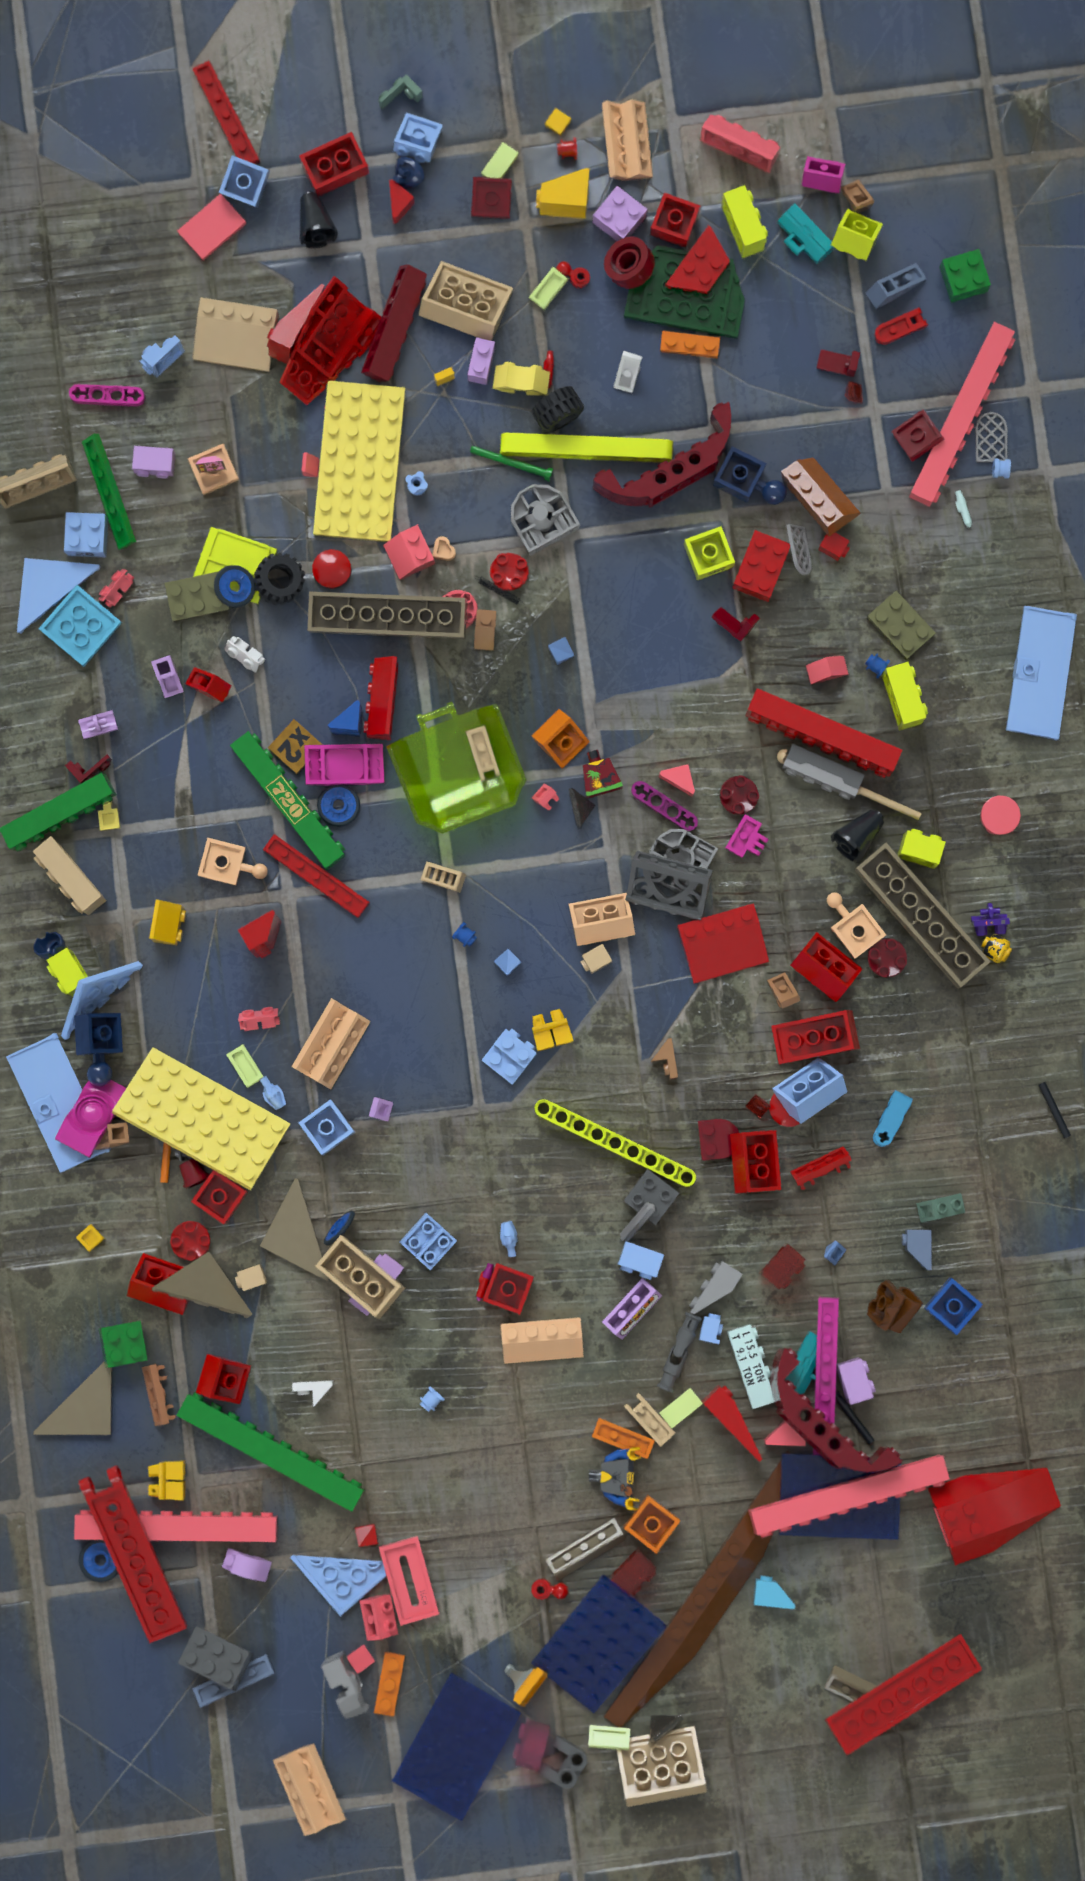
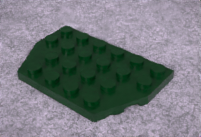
M657 245L652 251L655 258L653 273L644 284L629 289L624 318L738 339L745 298L742 294L733 259H729V265L708 294L698 293L697 291H683V289L674 287L670 289L665 287V285L689 251Z

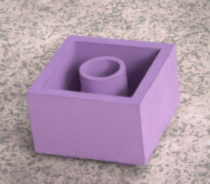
M616 186L593 214V223L614 240L619 241L625 237H630L647 217V209Z
M857 1357L837 1363L836 1370L848 1404L851 1405L874 1398L872 1393L875 1392L872 1380L870 1381L867 1378L866 1373H869L866 1361H862L861 1358Z

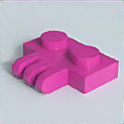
M745 814L725 849L740 858L744 856L747 850L759 857L761 853L755 847L762 850L765 847L759 843V840L765 843L769 840L758 833L762 823Z

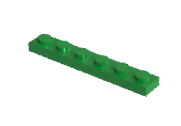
M92 434L82 441V445L118 550L125 549L135 543L136 540L100 435Z

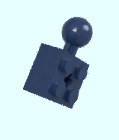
M733 446L730 448L713 483L714 487L748 503L754 490L761 492L763 499L771 505L782 503L787 495V489L781 481L771 480L765 482L760 479L767 463ZM739 472L743 473L742 477H737L736 474H739Z
M121 1013L75 1015L76 1055H93V1063L87 1070V1078L95 1086H105L111 1081L113 1073L109 1064L105 1062L104 1055L123 1053Z

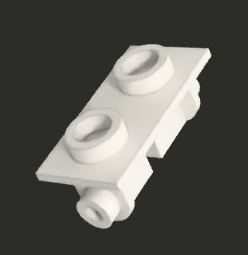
M233 636L231 640L227 641L225 651L230 657L240 661L245 668L256 673L259 664L262 665L265 661L263 654L253 647L247 652L246 649L249 645L239 637Z

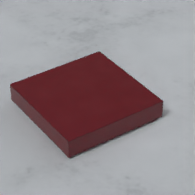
M473 177L471 217L510 219L512 179Z
M924 409L891 431L912 462L944 440Z

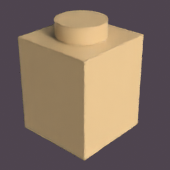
M603 944L583 954V960L580 961L586 972L590 971L591 974L612 963V959Z
M261 1264L237 1272L238 1276L235 1277L238 1288H242L243 1291L267 1283Z

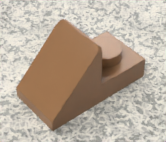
M859 180L841 187L843 195L850 203L851 211L860 213L871 208L874 204V199Z
M477 609L474 649L494 651L496 611Z
M786 973L767 980L780 1008L782 1007L783 1009L800 1001L799 995Z
M672 1038L666 1040L651 1061L666 1060L667 1063L663 1064L665 1076L669 1075V1080L678 1078Z

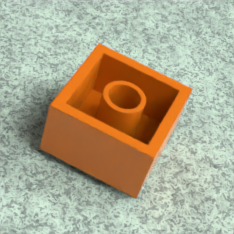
M647 1494L637 1508L638 1510L633 1513L624 1525V1529L657 1553L677 1527L680 1519Z

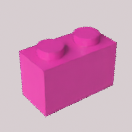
M807 156L802 186L840 193L845 163Z

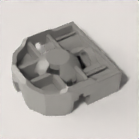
M530 485L518 493L511 505V524L530 556L577 531L580 527V523L563 493L549 485ZM532 490L536 501L528 505L523 495ZM562 500L565 506L555 511L552 504ZM530 508H534L532 514H529ZM548 512L552 513L551 520L547 518ZM526 519L529 526L520 531L517 524ZM555 525L557 530L548 533L545 537L542 535V533L549 531Z
M670 829L656 838L649 854L691 865L696 860L701 863L699 867L707 869L719 848L692 835L687 830ZM685 835L695 840L691 850L681 845ZM657 843L668 848L664 856L653 851ZM679 848V853L673 854L671 850ZM655 872V873L657 874V876H654V877H660V876H661V873ZM680 879L681 883L687 881V880H684V879ZM674 880L671 885L663 881L657 882L675 893L682 891Z
M344 1650L325 1658L321 1667L330 1688L332 1689L339 1685H343V1688L348 1687V1689L339 1692V1697L336 1699L343 1716L347 1719L366 1712L369 1704L364 1702L361 1693L362 1682L354 1668L350 1666Z

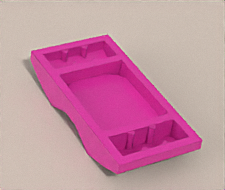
M383 744L304 745L305 785L330 786L384 783Z
M112 1080L107 1085L101 1087L95 1086L88 1081L82 1089L77 1102L65 1117L55 1140L90 1158L108 1129L107 1125L111 1124L116 1116L112 1114V1110L123 1095L126 1087Z

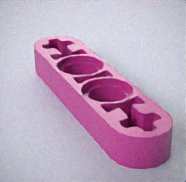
M76 384L69 389L71 400L77 404L140 406L145 401V394L139 387ZM77 390H80L82 394H87L86 390H89V399H87L86 395H80L79 398H76L73 394L77 393ZM96 390L103 392V396L99 400L92 398V394ZM120 391L122 393L121 399L113 400L111 397L112 393ZM125 391H128V396H134L135 392H138L141 397H138L137 401H134L133 397H127L128 401H125Z

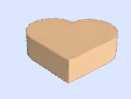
M441 536L435 541L432 556L434 559L451 561L455 558L456 551L450 545L449 540Z

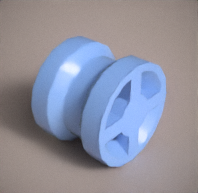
M994 458L993 478L1003 476L1005 479H1009L1011 460L1005 459L1000 461Z

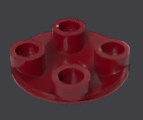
M742 775L729 778L720 789L721 804L732 814L743 815L749 813L754 809L759 799L758 789L754 782Z
M881 939L870 947L868 964L875 974L886 978L894 977L907 964L906 950L895 939Z

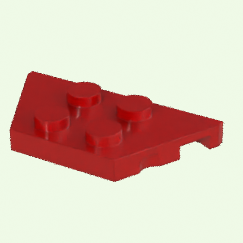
M707 226L670 277L665 287L708 294L730 263L711 226Z

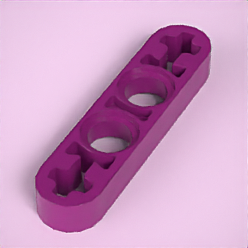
M637 781L632 785L631 794L635 799L681 829L688 832L696 829L698 819L694 814L643 781ZM643 786V791L647 794L649 790L652 791L647 801L644 800L646 795L642 793L636 794L637 790L635 787ZM653 796H659L662 799L660 806H653L651 804ZM669 807H676L678 815L670 817L667 814V809ZM684 812L685 814L683 815V817L687 820L692 818V823L694 824V826L690 825L689 827H686V822L681 819L680 823L676 820H678L681 816V813Z

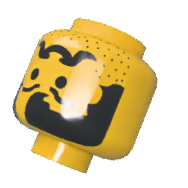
M997 934L992 935L991 938L986 937L981 945L984 948V955L995 963L1005 962L1012 951L1010 942Z

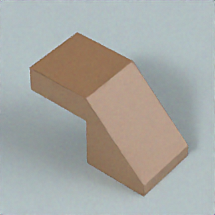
M127 1122L107 1125L108 1129L95 1150L113 1148L129 1143Z

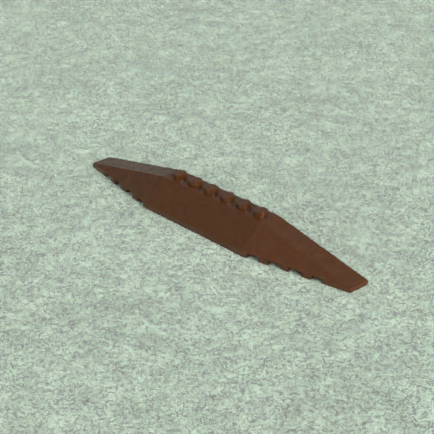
M788 1450L721 1545L718 1553L676 1614L672 1616L604 1715L607 1720L617 1727L621 1728L695 1657L763 1558L772 1535L761 1537V1535L754 1533L748 1510L789 1498L804 1462Z

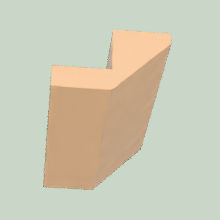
M633 99L622 104L611 101L603 102L602 109L610 178L624 181L653 177L645 103Z
M331 998L292 1067L325 1087L332 1089L371 1021Z
M314 1744L303 1746L273 1760L304 1836L317 1833L329 1825L345 1820L343 1811Z

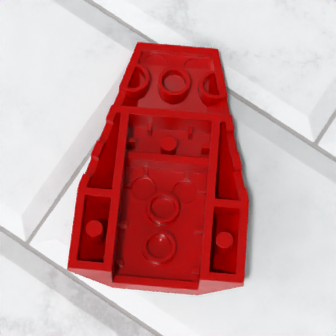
M333 276L311 307L279 383L304 404L308 405L325 389L328 381H334L344 368L347 369L353 364L352 361L357 356L360 357L365 353L373 341L381 316L362 304L348 291V287Z
M1048 1468L963 1475L945 1482L944 1485L927 1488L945 1532L954 1565L995 1551L1061 1506Z

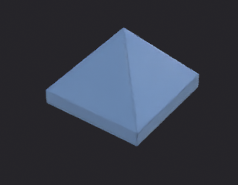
M834 1241L826 1247L824 1257L833 1265H836L846 1249L837 1241Z

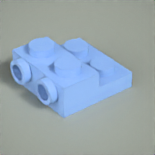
M406 113L394 140L393 151L401 157H414L419 163H424L425 161L430 163L443 124Z
M176 336L166 339L162 344V348L156 343L145 348L140 363L149 375L153 374L157 378L185 352L181 341Z
M511 1028L510 1031L504 1030L481 1061L513 1085L537 1053L534 1051L536 1049L534 1045L528 1041L523 1043L519 1039L521 1035Z

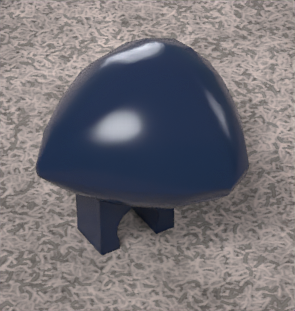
M400 157L397 159L395 176L392 179L404 189L418 186L425 180V172L416 160L409 157Z

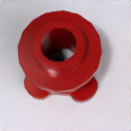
M573 137V141H563L561 139V143L557 144V154L561 155L562 159L573 156L574 160L577 159L576 137Z

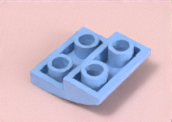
M425 1213L401 1239L400 1243L431 1270L457 1240L431 1216Z

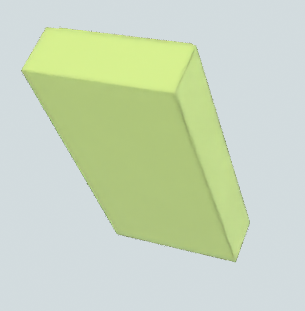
M502 143L481 172V176L503 178L519 153L505 143Z
M552 267L529 298L545 310L569 279Z
M244 1044L227 1054V1057L247 1088L256 1084L264 1077Z
M689 1388L659 1413L672 1429L703 1403L692 1389Z
M590 1725L588 1747L629 1751L630 1728Z

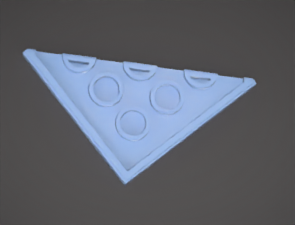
M25 558L17 632L22 633L24 629L37 621L46 611L64 599L76 585H81L95 571H98L100 565Z
M137 961L79 980L61 1034L64 1040L70 1038L71 1032L75 1029V1015L92 1013L97 1007L100 1009L110 999L109 995L116 988L120 990L130 980L129 976L134 971L140 970L143 965Z
M292 1555L290 1557L340 1617L387 1576L383 1561Z

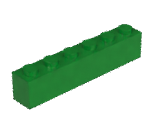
M101 772L2 826L0 832L8 848L18 852L27 848V844L31 841L38 842L42 840L44 834L60 830L62 828L61 825L66 822L68 824L75 822L79 819V815L95 811V807L99 804L105 805L113 801L112 797L117 794L107 775Z

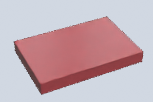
M220 194L177 232L204 261L247 223L223 195Z

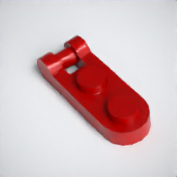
M917 308L879 325L875 330L874 337L880 344H889L926 328L928 323L923 319L921 309ZM910 319H915L916 324H912Z

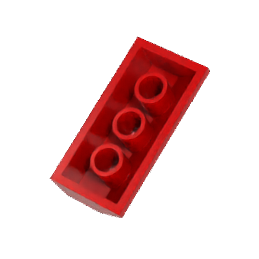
M396 656L374 658V663L370 664L369 674L373 675L372 683H368V694H371L370 702H366V713L369 714L368 721L364 722V733H367V738L391 741L399 667Z
M271 910L238 929L248 949L256 958L261 957L262 959L272 953L270 950L275 947L281 920Z

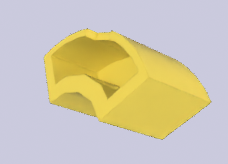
M504 362L503 365L495 367L493 389L513 394L515 390L526 391V395L530 396L547 395L550 372L543 370V367L538 365L521 367L516 366L512 362Z

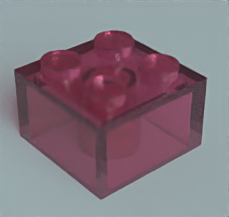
M526 1719L525 1724L521 1723L518 1738L521 1739L520 1744H515L512 1757L515 1759V1765L539 1772L550 1732V1725Z

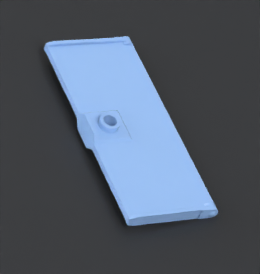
M1024 606L1017 657L1013 670V684L1006 725L1007 731L1059 740L1077 618L1076 614Z
M53 1033L39 1042L6 1056L55 1163L60 1173L98 1155L108 1153L111 1148L94 1150L91 1157L88 1158L55 1140L65 1117L77 1102L82 1088L63 1050L57 1033Z

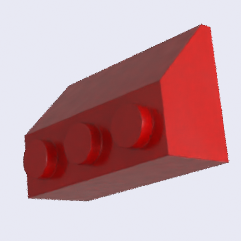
M817 932L790 964L798 973L803 975L835 1002L840 999L862 971L859 965Z
M143 1253L130 1279L127 1296L183 1315L190 1300L168 1296L167 1293L160 1291L155 1292L152 1288L184 1267Z

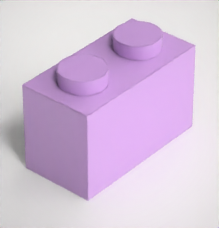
M476 338L468 370V381L487 385L495 352L494 341Z
M134 446L132 469L140 477L156 475L158 478H168V476H173L175 452L171 448Z

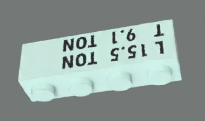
M748 1324L727 1331L752 1409L775 1402L768 1379L771 1377L768 1365L764 1366L762 1359L765 1358L762 1346L758 1347L756 1339H759L756 1328H752Z

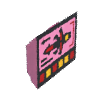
M217 456L202 457L196 463L199 473L227 470L223 460L219 457L217 458Z

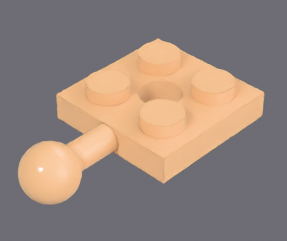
M207 838L198 876L236 886L240 871L252 873L255 878L263 879L267 876L268 869L264 864L253 866L242 863L246 847ZM221 856L227 858V864L224 867H219L216 863L217 859Z
M833 892L828 895L827 904L831 908H836L843 917L831 929L854 959L886 936L885 932L863 904L849 913L843 906L842 897L839 893ZM856 926L862 927L864 930L863 936L856 937L853 934V928Z

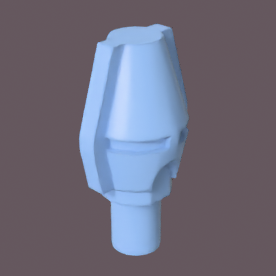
M267 1076L262 1077L260 1081L264 1086L262 1094L265 1101L275 1110L286 1105L283 1090L278 1085L270 1083Z
M512 1221L501 1223L500 1239L502 1245L507 1248L508 1257L516 1256L517 1231Z

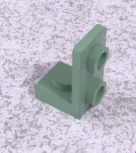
M406 74L403 78H398L389 91L385 90L380 95L378 100L379 107L383 109L403 90L409 99H414L418 103L423 98L422 90Z
M960 1193L916 1203L921 1223L965 1213Z

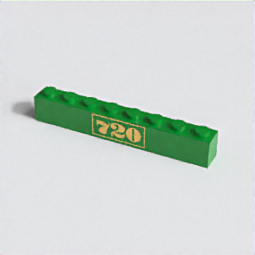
M247 731L230 744V747L326 870L330 869L345 857L343 853L345 848L339 841L335 842L331 838L333 835L332 831L327 825L324 827L319 822L321 817L315 810L310 811L307 807L310 803L304 795L299 796L296 793L297 787L293 781L285 779L283 776L285 771L279 764L275 766L271 761L274 757L267 748L265 750L261 748L259 744L262 742L255 733L251 735Z

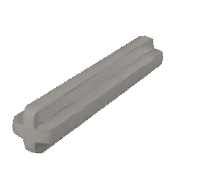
M647 1202L620 1233L622 1241L629 1242L655 1212V1205L653 1203Z

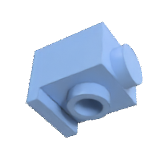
M709 1313L708 1317H703L699 1340L719 1344L720 1340L716 1339V1337L721 1336L723 1324H720V1315Z

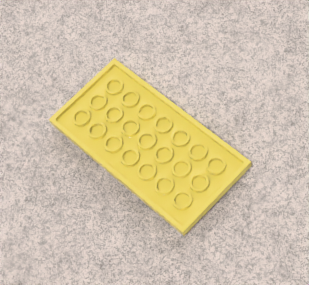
M328 381L313 535L382 542L391 540L405 388Z
M154 1047L112 1110V1114L250 1191L290 1127V1123Z

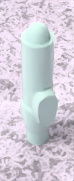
M961 490L956 491L955 503L958 512H961L964 524L967 527H971L972 520Z

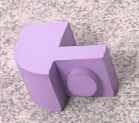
M171 655L151 661L165 698L184 692Z
M228 1548L222 1568L241 1577L266 1582L272 1562Z

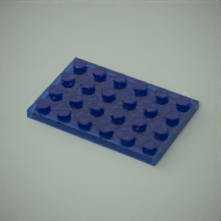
M781 1453L780 1501L880 1471L863 1472L845 1468L838 1469L833 1468L820 1455ZM894 1495L888 1497V1501L876 1504V1501L870 1502L866 1508L857 1509V1507L849 1509L850 1512L838 1515L836 1512L830 1514V1518L825 1520L812 1519L808 1525L799 1526L798 1523L792 1525V1529L780 1532L779 1529L778 1535L899 1540L900 1498H895Z
M603 1574L539 1651L531 1664L548 1673L547 1676L591 1712L595 1713L665 1630L667 1624Z
M451 1672L397 1769L392 1782L463 1821L521 1715V1711Z

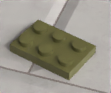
M218 572L165 583L172 621L230 610L229 606L223 604L217 598L214 591V580Z
M897 591L891 594L867 616L869 621L905 660L936 634Z

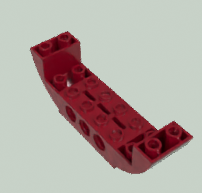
M729 401L725 404L721 402L713 407L710 423L716 432L708 437L709 440L703 443L701 441L691 446V450L686 453L682 451L674 456L675 459L670 462L664 461L657 466L658 469L652 472L650 470L644 472L637 481L631 480L624 484L623 489L611 469L607 471L601 470L593 478V489L604 498L618 504L627 506L648 505L651 508L716 471L718 462L726 449L731 429Z
M780 1348L777 1350L771 1369V1389L778 1408L775 1412L833 1468L874 1472L892 1468L903 1462L899 1458L900 1454L893 1447H879L870 1458L864 1452H859L853 1448L855 1444L848 1437L844 1438L839 1434L840 1429L834 1423L827 1422L824 1419L826 1416L818 1408L814 1409L809 1405L811 1401L805 1395H800L795 1391L796 1387L789 1380H784L800 1363L796 1359L798 1355L791 1348ZM801 1411L805 1412V1419L803 1421L800 1418ZM816 1425L820 1427V1432L818 1434H816L814 1430ZM831 1439L834 1440V1447L832 1449L829 1446Z

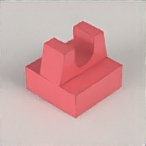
M543 784L533 795L532 799L545 809L550 810L552 807L548 802L551 799L557 802L559 797L552 787Z

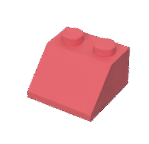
M418 524L400 532L383 545L399 580L435 564L432 553Z

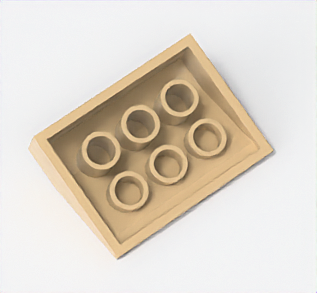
M441 261L422 298L419 316L475 337L492 341L513 288Z
M200 297L193 360L269 372L272 357L268 355L269 348L267 343L269 339H267L270 329L275 328L278 323L279 315L277 309Z
M62 454L52 457L51 461L46 463L43 461L33 465V468L27 470L20 469L15 472V475L0 477V503L4 509L77 481L68 457Z
M695 1726L632 1737L629 1739V1751L617 1750L627 1807L707 1792Z

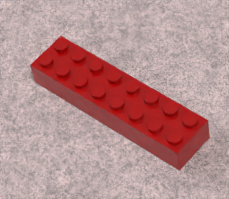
M758 688L745 715L752 723L759 724L760 722L767 725L766 728L771 731L777 732L779 730L784 732V736L793 740L798 738L806 746H817L825 754L831 755L833 753L838 755V759L847 763L849 761L857 763L856 766L863 770L871 769L875 771V775L882 778L890 777L902 752V749Z

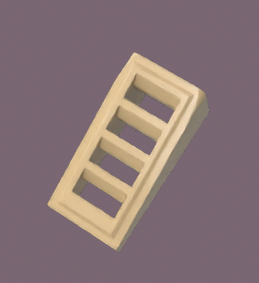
M426 862L421 881L460 893L466 874ZM432 868H435L432 879H429ZM440 870H441V871H442V874H441L440 880L437 881L439 872H440ZM450 873L448 882L445 884L447 874ZM455 875H457L454 886H452Z

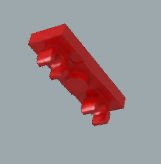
M842 1146L790 1171L797 1185L802 1190H805L804 1183L810 1181L813 1186L815 1185L814 1178L825 1176L834 1169L840 1173V1166L843 1164L849 1169V1161L852 1159L845 1147Z

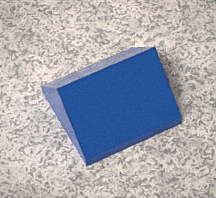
M358 700L355 701L328 724L332 734L360 736L362 720L360 702Z

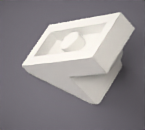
M626 351L623 352L614 388L629 393L633 392L642 356Z
M334 1380L292 1383V1389L297 1391L298 1395L310 1394L309 1390H313V1406H315L334 1385Z

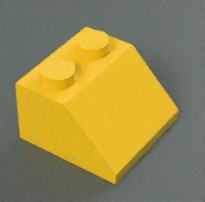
M156 899L149 939L156 943L177 946L178 941L181 942L183 930H180L181 922H185L186 918L184 907L179 904Z

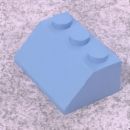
M819 1057L772 1088L788 1114L800 1124L847 1093L843 1075Z

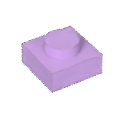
M374 1097L369 1116L388 1121L393 1102Z

